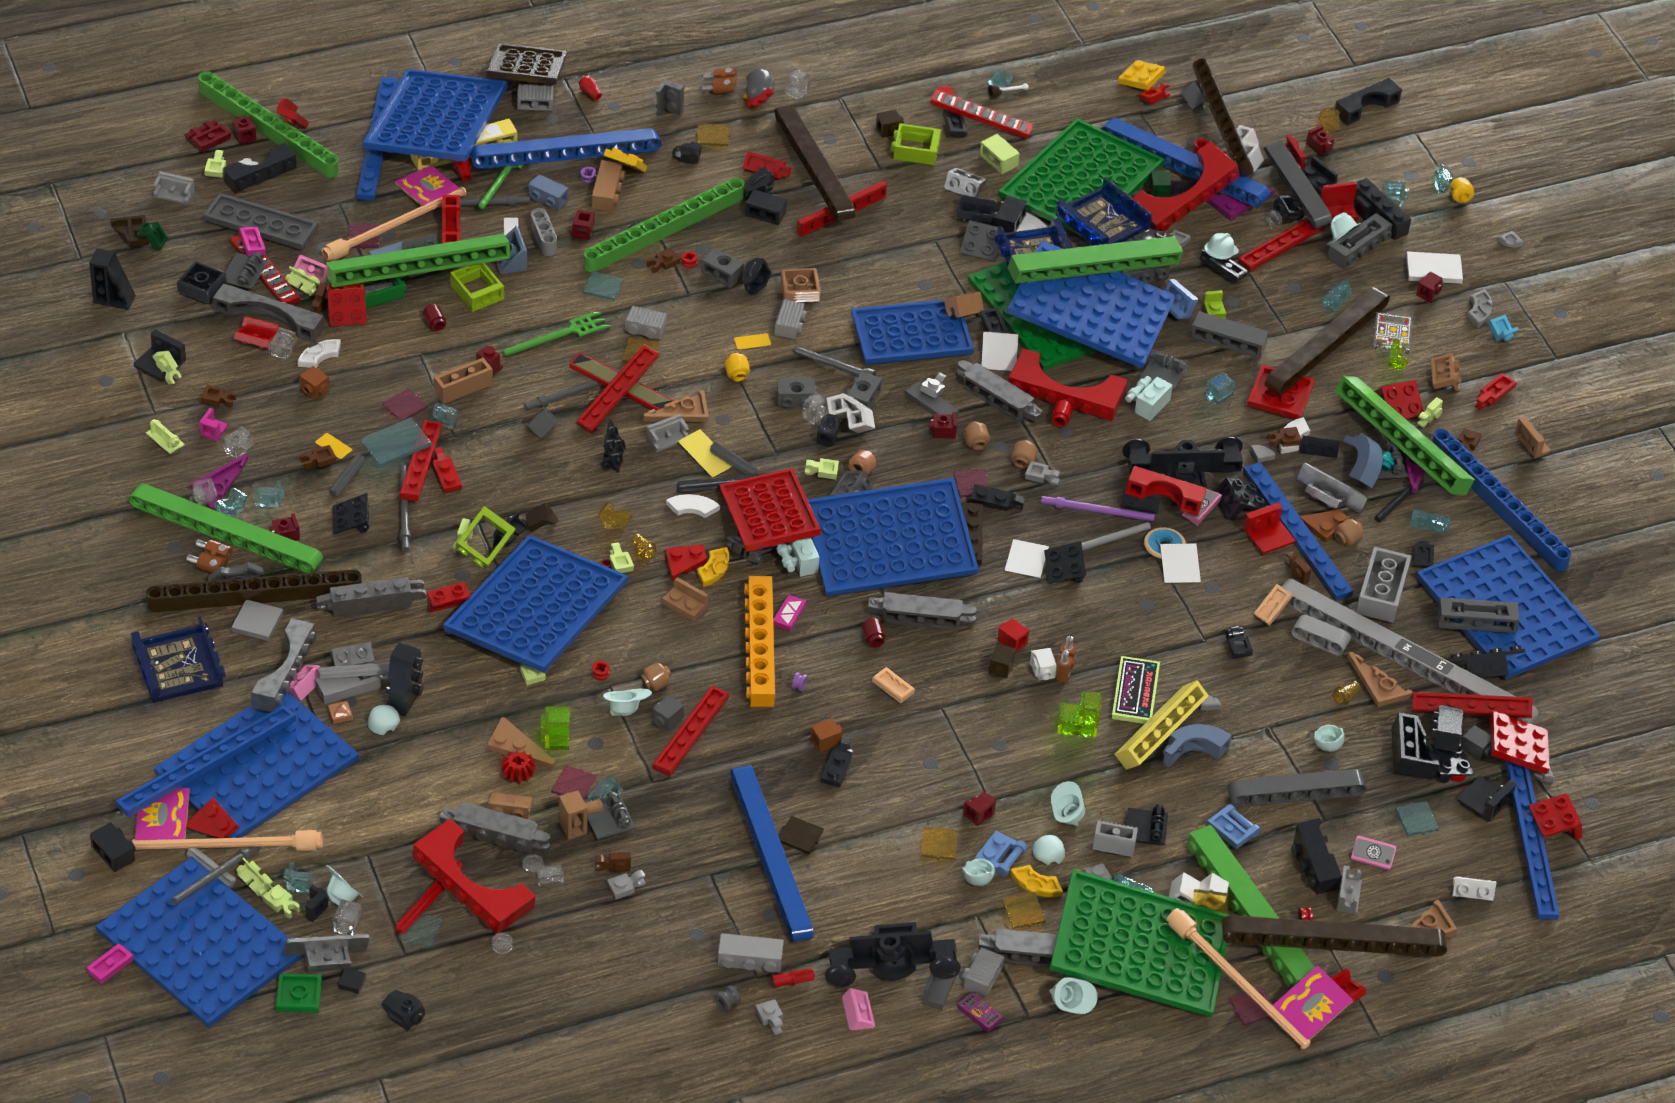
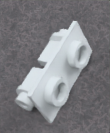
M1458 876L1453 879L1454 888L1452 896L1493 901L1497 882Z

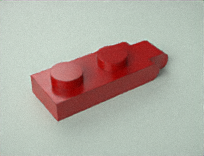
M747 151L743 165L744 169L757 172L765 166L767 170L773 173L774 178L782 179V176L789 178L792 169L785 166L786 162L749 151Z

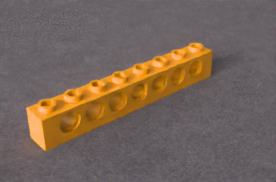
M749 576L748 584H745L744 595H748V598H745V610L749 612L745 613V624H749V627H745V639H749V642H746L745 649L746 654H749V657H746V669H750V672H746V684H750V687L746 688V699H750V707H774L775 672L772 576Z

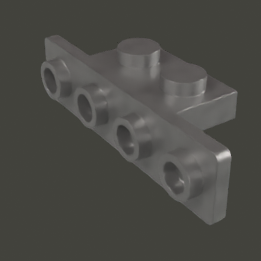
M1307 463L1302 465L1297 480L1307 485L1305 492L1310 494L1311 498L1325 502L1332 509H1338L1345 505L1357 513L1363 512L1368 496Z
M368 934L286 939L283 953L284 956L305 955L308 971L350 969L351 960L349 952L366 951L370 938Z

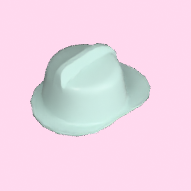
M1347 213L1335 216L1330 225L1333 239L1327 245L1335 242L1350 229L1361 223L1356 224Z
M1216 233L1205 245L1206 253L1216 259H1228L1239 252L1229 233Z
M649 689L611 691L605 693L603 697L609 700L611 715L627 716L634 713L638 709L640 700L649 697L652 691Z
M1067 781L1059 784L1053 790L1051 804L1055 819L1065 824L1079 826L1078 822L1085 815V807L1079 786L1074 782Z
M325 865L332 874L327 887L328 897L331 901L342 908H346L358 895L364 897L352 889L335 870Z
M1071 977L1063 978L1049 991L1057 1007L1067 1012L1086 1014L1095 1007L1097 1002L1095 987L1085 980Z

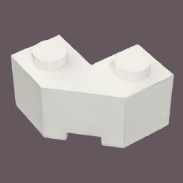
M1239 125L1237 128L1238 133L1253 165V172H1255L1264 160L1258 146V138L1254 129Z
M843 393L827 398L829 414L837 415L839 420L848 418L850 430L861 433L875 429L873 411L853 397Z
M1183 872L1172 881L1169 897L1215 910L1226 901L1229 882L1214 873H1211L1199 882Z

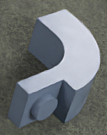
M1361 432L1359 436L1351 437L1346 435L1343 442L1358 451L1357 461L1349 476L1359 483L1372 488L1382 467L1383 455L1381 447L1377 442Z
M1194 724L1181 727L1169 737V743L1163 751V764L1170 768L1182 754L1188 751H1202L1219 760L1230 748L1232 735L1210 725Z

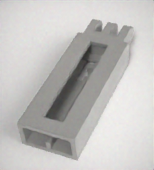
M388 675L320 679L319 677L315 679L316 688L324 705L379 689L382 685L391 683V678H388Z

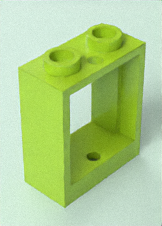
M900 123L898 130L894 132L893 140L896 142L892 141L891 152H894L893 159L935 165L940 145L941 129ZM902 140L931 144L929 150L902 146L901 143Z
M485 263L468 265L450 272V286L472 312L504 300V285ZM481 278L488 286L470 293L463 284Z
M484 506L457 541V551L465 557L468 555L474 559L473 563L478 567L488 569L516 529ZM481 519H484L505 535L488 558H485L465 543V540Z

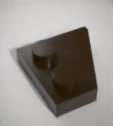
M145 215L110 219L111 226L130 247L149 245L147 237H137L141 225L146 223Z

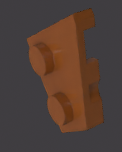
M1340 510L1300 517L1308 529L1325 543L1335 537L1336 526L1349 519Z

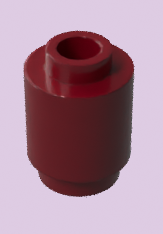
M430 304L426 306L423 310V316L429 327L434 331L443 330L446 327V318L439 305Z
M875 618L867 619L862 625L866 641L872 648L881 647L885 643L886 638L881 621Z

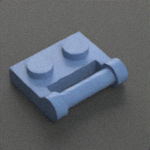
M1232 804L1226 806L1207 821V826L1211 825L1217 834L1235 849H1238L1252 837L1258 836L1261 832V828L1257 824L1253 825L1237 812Z
M995 831L975 856V859L984 858L990 861L995 868V873L1006 876L1019 855L1027 850V845L1023 841H1016ZM1009 849H1012L1013 851L1007 857L1004 863L999 864L1000 860L1004 857Z

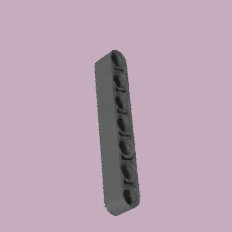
M1279 140L1265 146L1264 150L1269 161L1293 197L1298 201L1313 227L1318 229L1331 223L1332 216L1283 141Z
M1358 769L1235 780L1227 786L1231 803L1235 807L1362 795L1367 790L1362 772Z

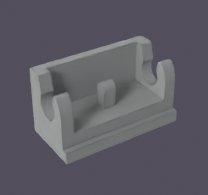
M160 171L153 185L156 187L153 196L188 205L195 193L194 179Z
M678 414L647 426L646 439L657 453L680 444L678 441L688 436L686 430L689 427L682 419V416Z
M1344 865L1337 911L1357 915L1362 882L1359 869L1356 875H1351L1350 866Z

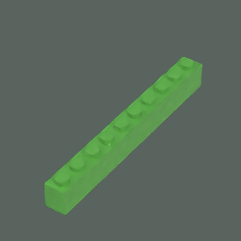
M504 234L330 261L326 262L327 279L332 287L511 259L510 242Z
M1175 236L1012 255L1008 270L1015 284L1177 265L1181 260L1183 250Z
M1342 376L1335 389L1338 395L1451 494L1467 495L1475 480L1358 377Z
M1211 825L1190 832L1187 847L1198 859L1199 865L1206 870L1208 876L1214 873L1229 882L1226 899L1233 912H1236L1238 916L1279 918ZM1260 945L1263 954L1271 960L1274 969L1284 978L1287 987L1293 988L1315 968L1301 948Z

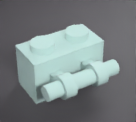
M1146 376L1137 382L1135 388H1131L1128 391L1125 400L1129 403L1132 400L1136 401L1135 413L1151 421L1170 401L1173 385L1159 377L1152 381L1149 376Z
M811 538L796 540L788 545L784 543L777 545V552L782 556V564L787 568L788 572H793L796 567L800 577L818 573L820 557Z

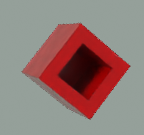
M1013 618L999 626L997 641L1002 645L1015 648L1016 653L1028 644L1029 630Z

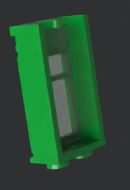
M399 277L363 282L366 309L400 298L402 300L405 299L404 291H406V285Z

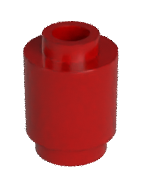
M1059 400L1055 403L1051 420L1056 427L1062 428L1069 423L1073 411V406L1070 402Z

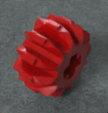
M518 750L514 754L509 752L507 756H504L501 765L504 778L510 779L511 784L515 781H518L519 784L521 781L528 782L529 778L533 777L536 769L532 755H527L526 751L519 753Z

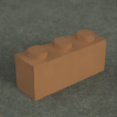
M601 160L592 194V209L613 212L614 206L618 205V193L622 191L621 181L625 179V171L622 170L623 163Z
M484 358L434 376V393L442 404L493 385V369Z

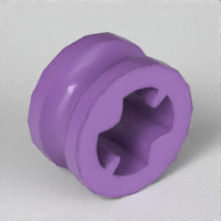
M584 167L581 170L580 174L583 182L593 183L596 180V169Z
M797 672L792 683V689L798 688L802 692L807 682V675L804 674L802 676L800 672Z

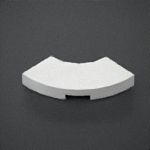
M325 340L318 342V345L307 348L298 359V367L311 368L314 366L317 368L318 364L323 360L338 357L341 340Z
M1304 417L1296 419L1284 427H1297L1301 438L1303 435L1307 436L1310 434V429ZM1280 443L1279 450L1281 454L1295 452L1299 450V445L1283 447Z
M678 495L666 500V505L677 515L694 513L706 518L720 510L718 503L700 495Z

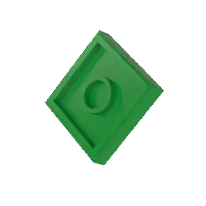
M279 973L276 1012L319 1013L322 974Z

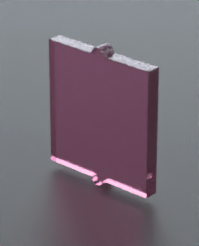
M365 222L362 224H349L348 240L378 227L379 224H366ZM379 235L351 248H378Z
M409 388L383 402V406L390 414L394 415L401 422L428 408V405L420 399V396L416 395Z
M985 469L954 471L960 498L971 497L974 484L989 487Z
M565 765L551 793L561 796L578 790L584 800L596 779V775L585 772L583 769H576Z
M1256 988V990L1272 1005V999L1268 998L1263 988ZM1245 992L1229 997V1001L1235 1010L1234 1013L1239 1016L1244 1026L1270 1018Z

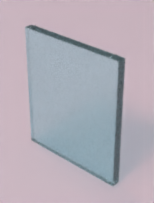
M412 417L361 438V443L367 448L380 467L432 446V442Z

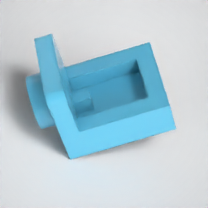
M1506 315L1488 322L1497 342L1503 339L1505 342L1509 341L1519 331L1517 327L1512 329Z

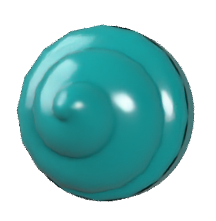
M1387 451L1382 453V471H1390L1394 466L1391 453Z

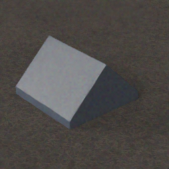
M515 226L505 235L510 242L511 259L495 261L500 274L527 270V250L519 228Z

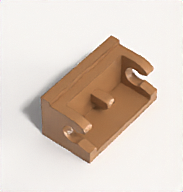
M981 291L943 299L949 317L953 315L952 307L954 308L956 318L979 313L984 310Z

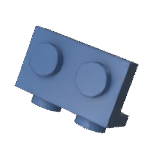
M1175 279L1169 280L1165 291L1176 295L1169 312L1176 319L1191 317L1198 298Z

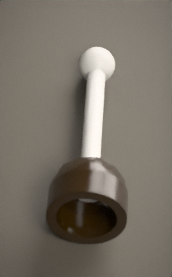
M1024 83L1022 86L1001 88L998 84H989L988 94L990 98H997L1002 94V91L1027 90L1029 86Z

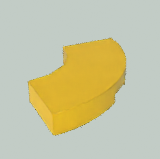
M727 547L709 551L708 562L703 567L697 569V575L703 587L715 583L726 573L729 565V550Z
M1030 865L1010 869V875L1021 888L1034 895L1042 897H1061L1063 895L1056 876L1040 875Z

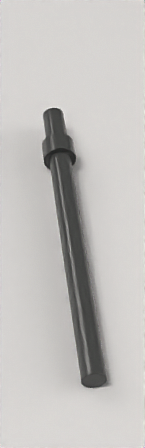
M508 195V197L491 198L487 205L508 204V206H516V204L530 203V196L515 197V195ZM483 198L460 199V207L478 206Z
M591 380L547 396H539L536 400L524 403V407L526 410L538 406L541 408L547 406L550 402L602 384Z
M407 465L400 466V491L408 470ZM401 499V530L399 532L402 552L409 551V541L411 540L408 500Z
M262 846L242 848L237 852V855L172 897V904H179L241 861L245 862L242 859L243 857L246 860L250 859L252 854L261 849Z

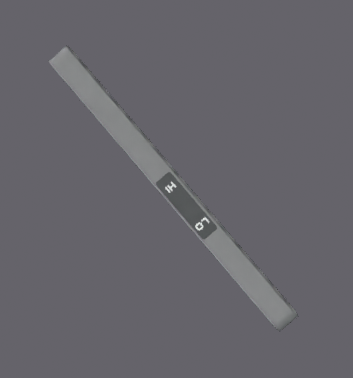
M1288 579L1281 586L1293 595L1287 606L1304 615L1346 631L1350 635L1351 640L1453 694L1514 696L1293 579ZM1533 706L1532 718L1515 719L1532 724L1538 716V710Z

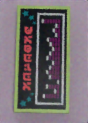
M1121 656L1112 719L1145 724L1152 717L1160 662Z

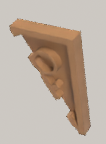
M704 390L698 391V395L693 397L685 396L681 400L665 404L664 408L660 410L652 409L644 413L643 421L659 422L680 414L685 422H708L709 415Z
M1349 652L1348 659L1377 707L1412 698L1413 693L1410 689L1405 691L1397 685L1398 681L1388 677L1386 673L1373 666L1371 668L1365 664L1361 656Z
M501 718L487 744V750L508 755L509 752L514 754L516 750L519 753L526 751L527 755H532L535 764L554 769L555 760L506 718Z
M1436 900L1433 906L1410 926L1441 929L1445 932V937L1455 935L1457 932L1456 926L1439 900Z

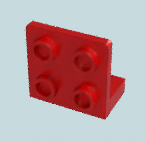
M1356 182L1325 185L1322 187L1320 198L1328 208L1332 219L1341 213H1347L1355 222H1358L1359 216L1353 206L1357 188Z
M364 283L338 287L326 285L330 326L367 323Z
M1416 380L1382 386L1375 391L1377 395L1383 398L1385 402L1405 419L1419 417L1424 412Z
M1279 502L1249 512L1245 516L1243 530L1262 554H1267L1295 543L1293 536L1280 521L1282 506Z
M1567 793L1529 805V809L1544 838L1564 831L1572 833L1575 840L1583 838L1582 823Z

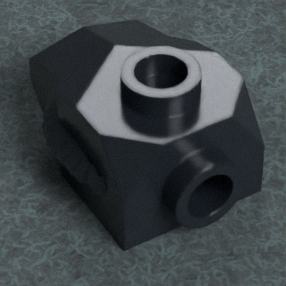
M764 166L752 174L745 185L744 197L746 199L749 198L753 190L769 193L773 189V173Z
M1278 196L1274 201L1273 212L1275 217L1283 223H1292L1305 216L1302 210L1299 211L1300 205L1292 196Z
M755 258L748 261L744 268L743 284L751 295L758 293L765 287L772 274L767 265L768 263L763 258Z
M395 990L382 1002V1007L388 1013L391 1020L406 1031L413 1025H418L425 1015V1008L420 999L410 993Z

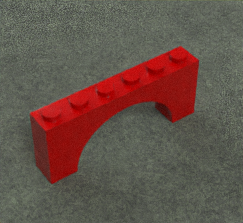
M1210 141L1197 151L1198 160L1204 170L1195 186L1183 194L1167 198L1151 196L1142 190L1129 200L1130 210L1150 229L1165 232L1174 223L1182 220L1185 215L1193 212L1203 202L1208 201L1214 194L1222 191L1225 186L1234 182L1239 177L1238 165Z
M1022 349L1009 375V383L1035 399L1052 404L1059 400H1066L1072 404L1075 411L1113 422L1126 394L1128 379L1110 374L1107 380L1093 387L1075 388L1065 386L1050 379L1042 371L1039 364L1040 353Z
M449 819L414 843L412 857L432 877L440 881L446 890L451 891L460 903H464L473 915L478 916L489 929L499 934L534 908L536 895L522 883L508 889H491L469 880L460 871L454 859L456 849L463 844L464 830L453 820Z

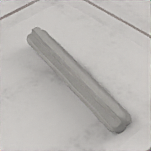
M389 662L320 667L319 677L320 679L388 675Z

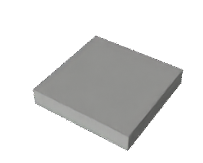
M246 600L231 627L232 632L269 641L283 615V609Z

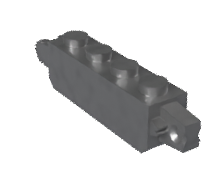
M965 360L958 362L957 377L964 381V389L1015 421H1022L1028 418L1036 422L1042 417L1043 411L1034 404L1035 398L978 363L973 365Z
M408 577L331 587L330 593L316 597V604L318 610H332L334 616L344 617L408 608L412 605L413 600L423 599L427 594L426 590L423 589L425 586L424 581H409Z
M885 592L884 598H869L868 612L882 614V620L890 624L957 630L960 628V624L972 625L976 621L977 608L972 605L962 604V600Z
M469 803L460 804L458 809L443 808L440 814V822L444 823L449 819L453 820L464 830V836L530 854L532 850L545 853L550 849V834L538 830L537 823L532 820Z
M996 929L995 934L979 935L978 950L982 947L1005 956L1004 963L1050 967L1057 935Z

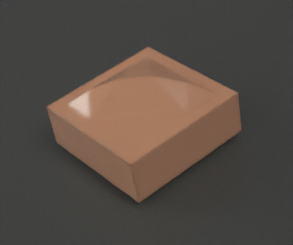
M348 701L328 705V711L333 724L353 720Z

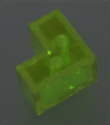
M1082 691L1080 704L1060 702L1057 733L1097 737L1102 693Z
M546 706L545 714H541V729H545L541 730V742H545V750H569L570 706Z

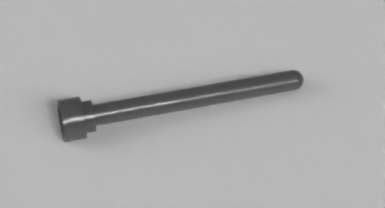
M800 347L793 349L795 354L857 376L862 371L876 376V370L870 368L862 370Z

